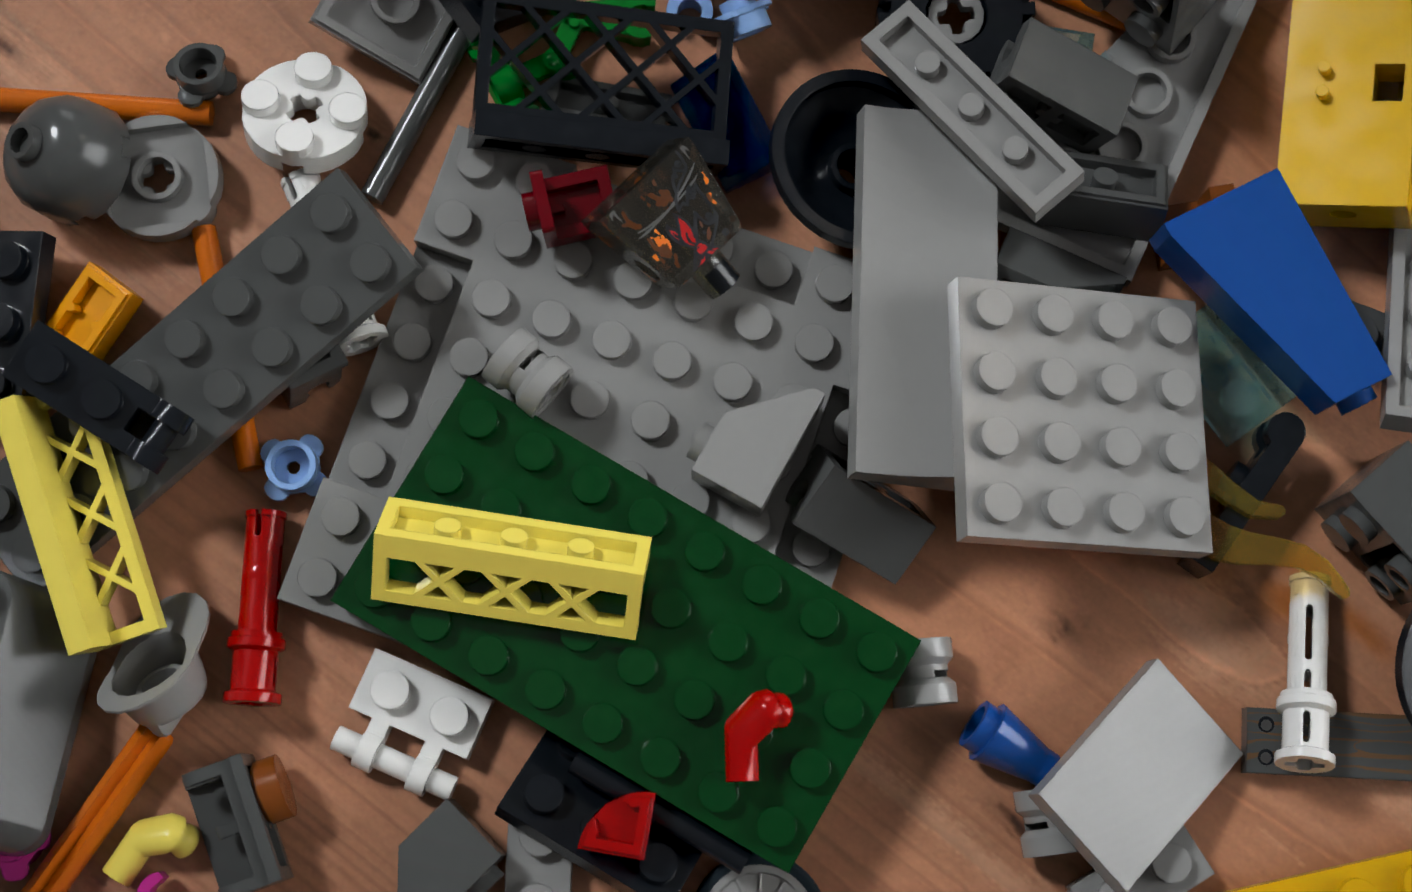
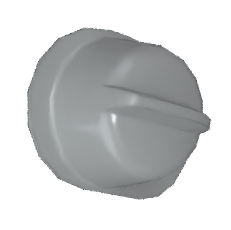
M182 592L160 601L167 628L122 644L110 672L103 680L97 692V705L103 711L112 714L126 713L135 722L147 727L154 735L167 737L171 735L183 715L194 708L201 700L207 689V676L199 654V648L207 632L211 614L208 602L197 593ZM141 616L136 622L144 620L143 616Z

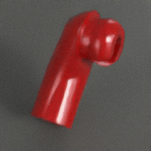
M769 689L751 693L728 717L724 725L726 782L759 781L758 744L774 728L787 727L793 717V704L786 694L781 692L773 693Z

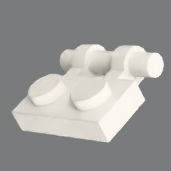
M375 648L349 705V708L372 717L363 735L340 726L333 737L330 750L351 758V766L368 774L372 769H376L405 782L404 789L420 797H423L428 792L446 800L452 797L459 777L438 768L442 756L446 750L467 760L470 759L495 700ZM393 727L425 741L417 758L385 745Z

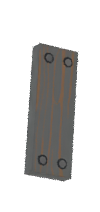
M1242 708L1241 752L1243 755L1241 756V773L1412 781V726L1406 715L1337 712L1333 717H1330L1329 752L1333 753L1336 757V767L1331 771L1323 773H1298L1283 770L1274 764V753L1276 750L1281 749L1282 714L1273 708ZM1303 724L1304 742H1308V725Z

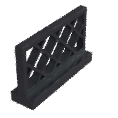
M482 0L472 119L469 123L467 148L666 172V170L653 155L656 153L665 163L668 171L673 172L672 166L675 169L685 168L675 151H678L687 164L686 174H689L694 164L691 175L704 176L701 173L703 172L706 177L715 178L729 164L730 140H726L735 22L576 0ZM496 8L521 11L537 31L511 50L494 29ZM539 14L554 15V17L546 23ZM568 17L584 19L599 38L598 41L576 58L573 57L552 31ZM602 22L618 25L608 31ZM629 26L646 28L661 46L657 52L639 66L634 63L615 39ZM664 30L680 33L673 39H670ZM691 34L717 37L716 62L701 74L696 71L677 47L678 44ZM541 38L548 43L566 65L542 85L537 82L518 58V56ZM494 46L502 58L491 66L492 48ZM604 46L607 47L628 73L627 76L605 93L601 91L581 66V64ZM666 54L690 82L668 101L661 96L643 74ZM508 64L532 92L516 106L488 103L490 79ZM570 73L575 76L594 99V102L579 114L562 112L547 94V91ZM715 73L714 89L712 90L705 80ZM632 81L638 85L657 108L642 122L625 120L610 102L612 97ZM696 89L712 109L710 130L688 128L671 107L692 90ZM538 100L546 110L527 107ZM601 108L608 118L590 115ZM660 116H663L670 125L654 124L653 122ZM682 145L689 149V151L685 150L688 157L680 149ZM676 160H679L681 162V166L679 168H676L674 166V162Z

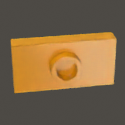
M89 261L46 325L103 360L144 298L102 266Z

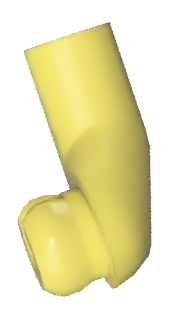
M175 813L138 820L129 828L102 870L113 880L130 887L150 856L164 855L171 852L178 859H182L191 855L199 843V831L196 826L186 823L187 821L184 816Z

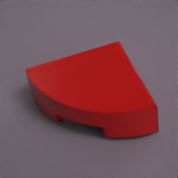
M631 792L606 803L586 824L577 849L644 861L656 792Z

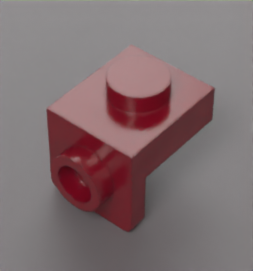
M607 165L549 178L543 177L542 169L529 172L533 191L521 194L529 232L542 229L547 249L604 236L597 229L595 223L597 222L602 230H604L605 226L612 229L613 225L608 223L597 212L596 209L598 207L611 222L615 220L614 228L618 230V233L622 232L620 220L613 215L612 221L609 216L613 210L617 216L619 215Z

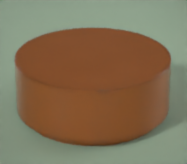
M274 754L253 762L250 767L251 782L260 809L267 821L276 824L297 816V805L293 789L280 758Z

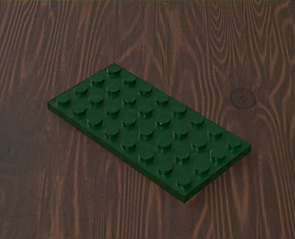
M469 376L394 497L652 537L636 640L372 600L373 539L376 527L330 600L647 790L656 792L657 796L786 873H789L921 643L920 639L535 415L531 418L517 407L514 402ZM390 558L389 579L418 583L428 577L415 562ZM464 570L453 577L466 591L484 593L494 587L481 572ZM532 580L520 587L534 602L549 604L561 597L546 582ZM598 591L586 598L599 612L625 616L628 595ZM769 689L773 693L781 692L786 694L793 704V717L787 727L774 728L758 744L759 781L726 782L724 725L728 717L751 693Z

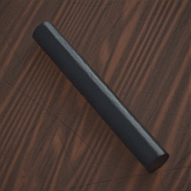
M582 750L578 752L567 771L612 799L631 792L649 791ZM656 795L652 817L653 824L735 873H741L752 854L750 850Z

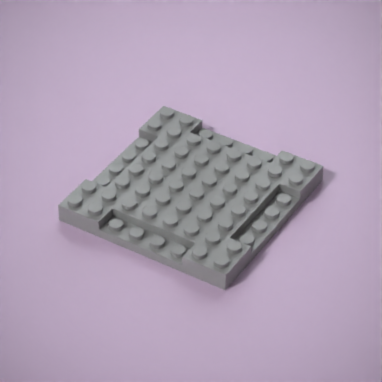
M457 125L414 238L417 247L413 257L424 271L399 292L386 326L389 336L381 339L329 478L323 477L277 599L401 643L330 600L379 522L388 497H394L467 377H471L516 404V397L507 389L497 390L483 379L481 375L495 351L513 332L521 327H524L538 339L541 351L549 357L559 356L574 370L565 387L554 401L538 415L539 418L831 588L843 553L794 525L789 517L795 507L787 503L785 499L792 484L812 457L811 452L817 444L848 461L853 259L818 247H814L813 252L718 220L714 245L721 246L693 272L694 248L685 247L686 252L679 250L670 241L669 235L666 232V223L671 228H678L673 215H670L672 217L671 220H666L664 217L653 228V231L657 229L661 235H664L665 239L667 238L670 241L673 253L671 259L661 257L658 254L660 252L655 251L651 246L650 250H646L640 241L626 227L622 226V232H619V234L624 238L615 244L608 242L605 236L547 249L542 229L529 232L521 194L533 191L529 172L542 169L543 177L549 178L577 171L576 165L555 158L467 148L469 128ZM611 184L618 215L622 219L624 218L621 212L624 211L628 219L631 221L635 220L631 209L640 213L649 224L663 214L660 209L656 208V200L645 196V201H643L637 192ZM623 193L633 202V196L635 195L638 204L642 207L637 209L636 206L624 204L623 202L626 199L623 197ZM681 208L680 213H678L676 209L675 214L686 219L692 226L693 222L686 217V214H690L693 217V211ZM637 215L638 221L636 222V224H641V225H642V224H643V223H642V220H643V219H641V218ZM724 228L729 229L727 236L722 234ZM710 229L712 235L710 240H708L707 231L704 235L703 232L698 230V240L705 241L710 245L714 231ZM673 241L679 248L683 249L682 245ZM674 253L677 254L680 268H677L674 264ZM656 254L659 260L660 258L664 259V264L668 265V268L657 273L655 269L650 268L649 258L658 263L659 261L652 257ZM724 259L739 276V279L720 296L704 276ZM812 387L826 393L822 407L760 517L692 480L691 469L695 462L686 456L704 423L715 428L722 414L726 411Z

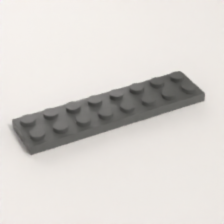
M336 168L110 365L195 419L186 434L183 436L178 433L164 453L169 459L158 475L111 446L133 520L424 271L345 171ZM57 411L50 417L55 436L72 444L80 425ZM142 411L129 433L142 440L156 418ZM88 444L85 449V452L92 455ZM60 450L64 461L67 453ZM5 456L0 460V559L12 575L47 588L11 469ZM79 461L70 484L75 498L92 505L101 482L96 468ZM107 504L104 513H106V514H108V515L111 516L110 511H109V508H108V504ZM79 512L82 522H84L86 515ZM99 522L89 542L92 554L117 534L116 531Z

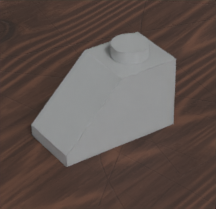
M812 387L726 411L722 414L715 428L704 423L686 456L695 462L691 469L692 480L760 517L822 407L826 393Z

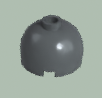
M62 95L39 99L22 111L11 125L6 136L2 160L5 180L23 205L49 219L69 226L79 225L76 221L85 216L95 220L105 214L118 198L129 174L131 159L122 156L123 144L121 136L130 139L128 127L117 112L82 97Z

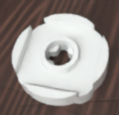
M307 52L300 55L296 60L277 64L261 73L255 80L247 83L241 91L242 123L246 141L253 153L271 167L283 170V164H287L290 166H303L304 174L326 172L349 161L359 151L364 142L363 133L368 124L365 92L359 82L349 72L341 67L332 65L330 59L324 54ZM311 109L316 111L317 120L308 123L304 118H298L294 121L290 118L299 110Z

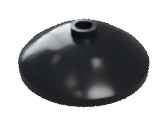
M843 69L823 73L802 84L791 94L778 112L769 139V163L772 177L781 198L791 213L819 237L853 249L855 183L846 181L840 175L839 169L849 171L855 181L856 123L858 112L865 104L921 110L889 77L857 69Z

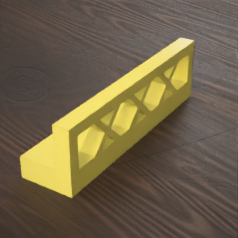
M11 395L0 399V437L68 656L98 652L167 628L110 444L82 426L79 427L72 444L55 436L48 410L52 409V407L36 397ZM88 444L92 455L85 452V449ZM60 450L67 453L64 461ZM79 461L96 468L101 482L92 505L75 498L70 484ZM107 504H108V508H109V511H110L111 516L108 515V514H106V513H104ZM79 512L86 515L84 522H82ZM99 522L116 531L121 546L111 567L95 560L89 545ZM126 567L128 568L130 577L123 574ZM99 574L106 578L103 585L101 583ZM119 584L136 594L144 620L116 629L108 605Z
M389 496L374 532L371 599L636 640L652 537ZM390 558L415 562L428 577L418 583L389 579ZM464 570L481 572L494 587L484 593L466 591L453 577ZM532 580L546 582L561 597L549 604L534 602L520 587ZM598 591L628 595L625 616L599 612L586 598Z

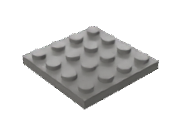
M957 276L948 283L947 300L956 541L1196 559L1212 554L1213 546L1196 301Z

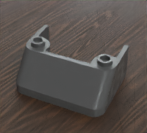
M0 571V854L24 856L40 848L50 834L97 652L68 656L48 589Z

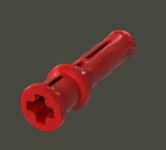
M262 508L261 514H258V509H248L245 511L246 529L238 629L231 631V636L227 637L226 646L233 651L230 690L223 692L222 702L238 706L276 707L282 705V695L276 692L279 653L286 650V640L283 639L282 633L277 632L279 599L277 597L281 585L287 513L280 510Z

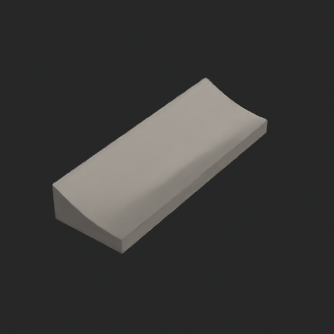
M865 104L857 114L847 479L955 491L947 284L957 276L990 280L998 279V186L922 110Z

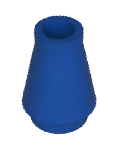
M988 701L983 702L973 712L959 738V745L969 751L970 760L1021 778L1035 786L1060 760V755L1049 749L1005 704L996 707Z

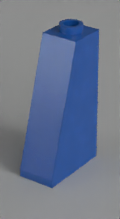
M1278 168L1164 223L1149 239L1154 251L1314 415L1336 405L1341 416L1378 398L1372 386L1391 376L1392 373Z

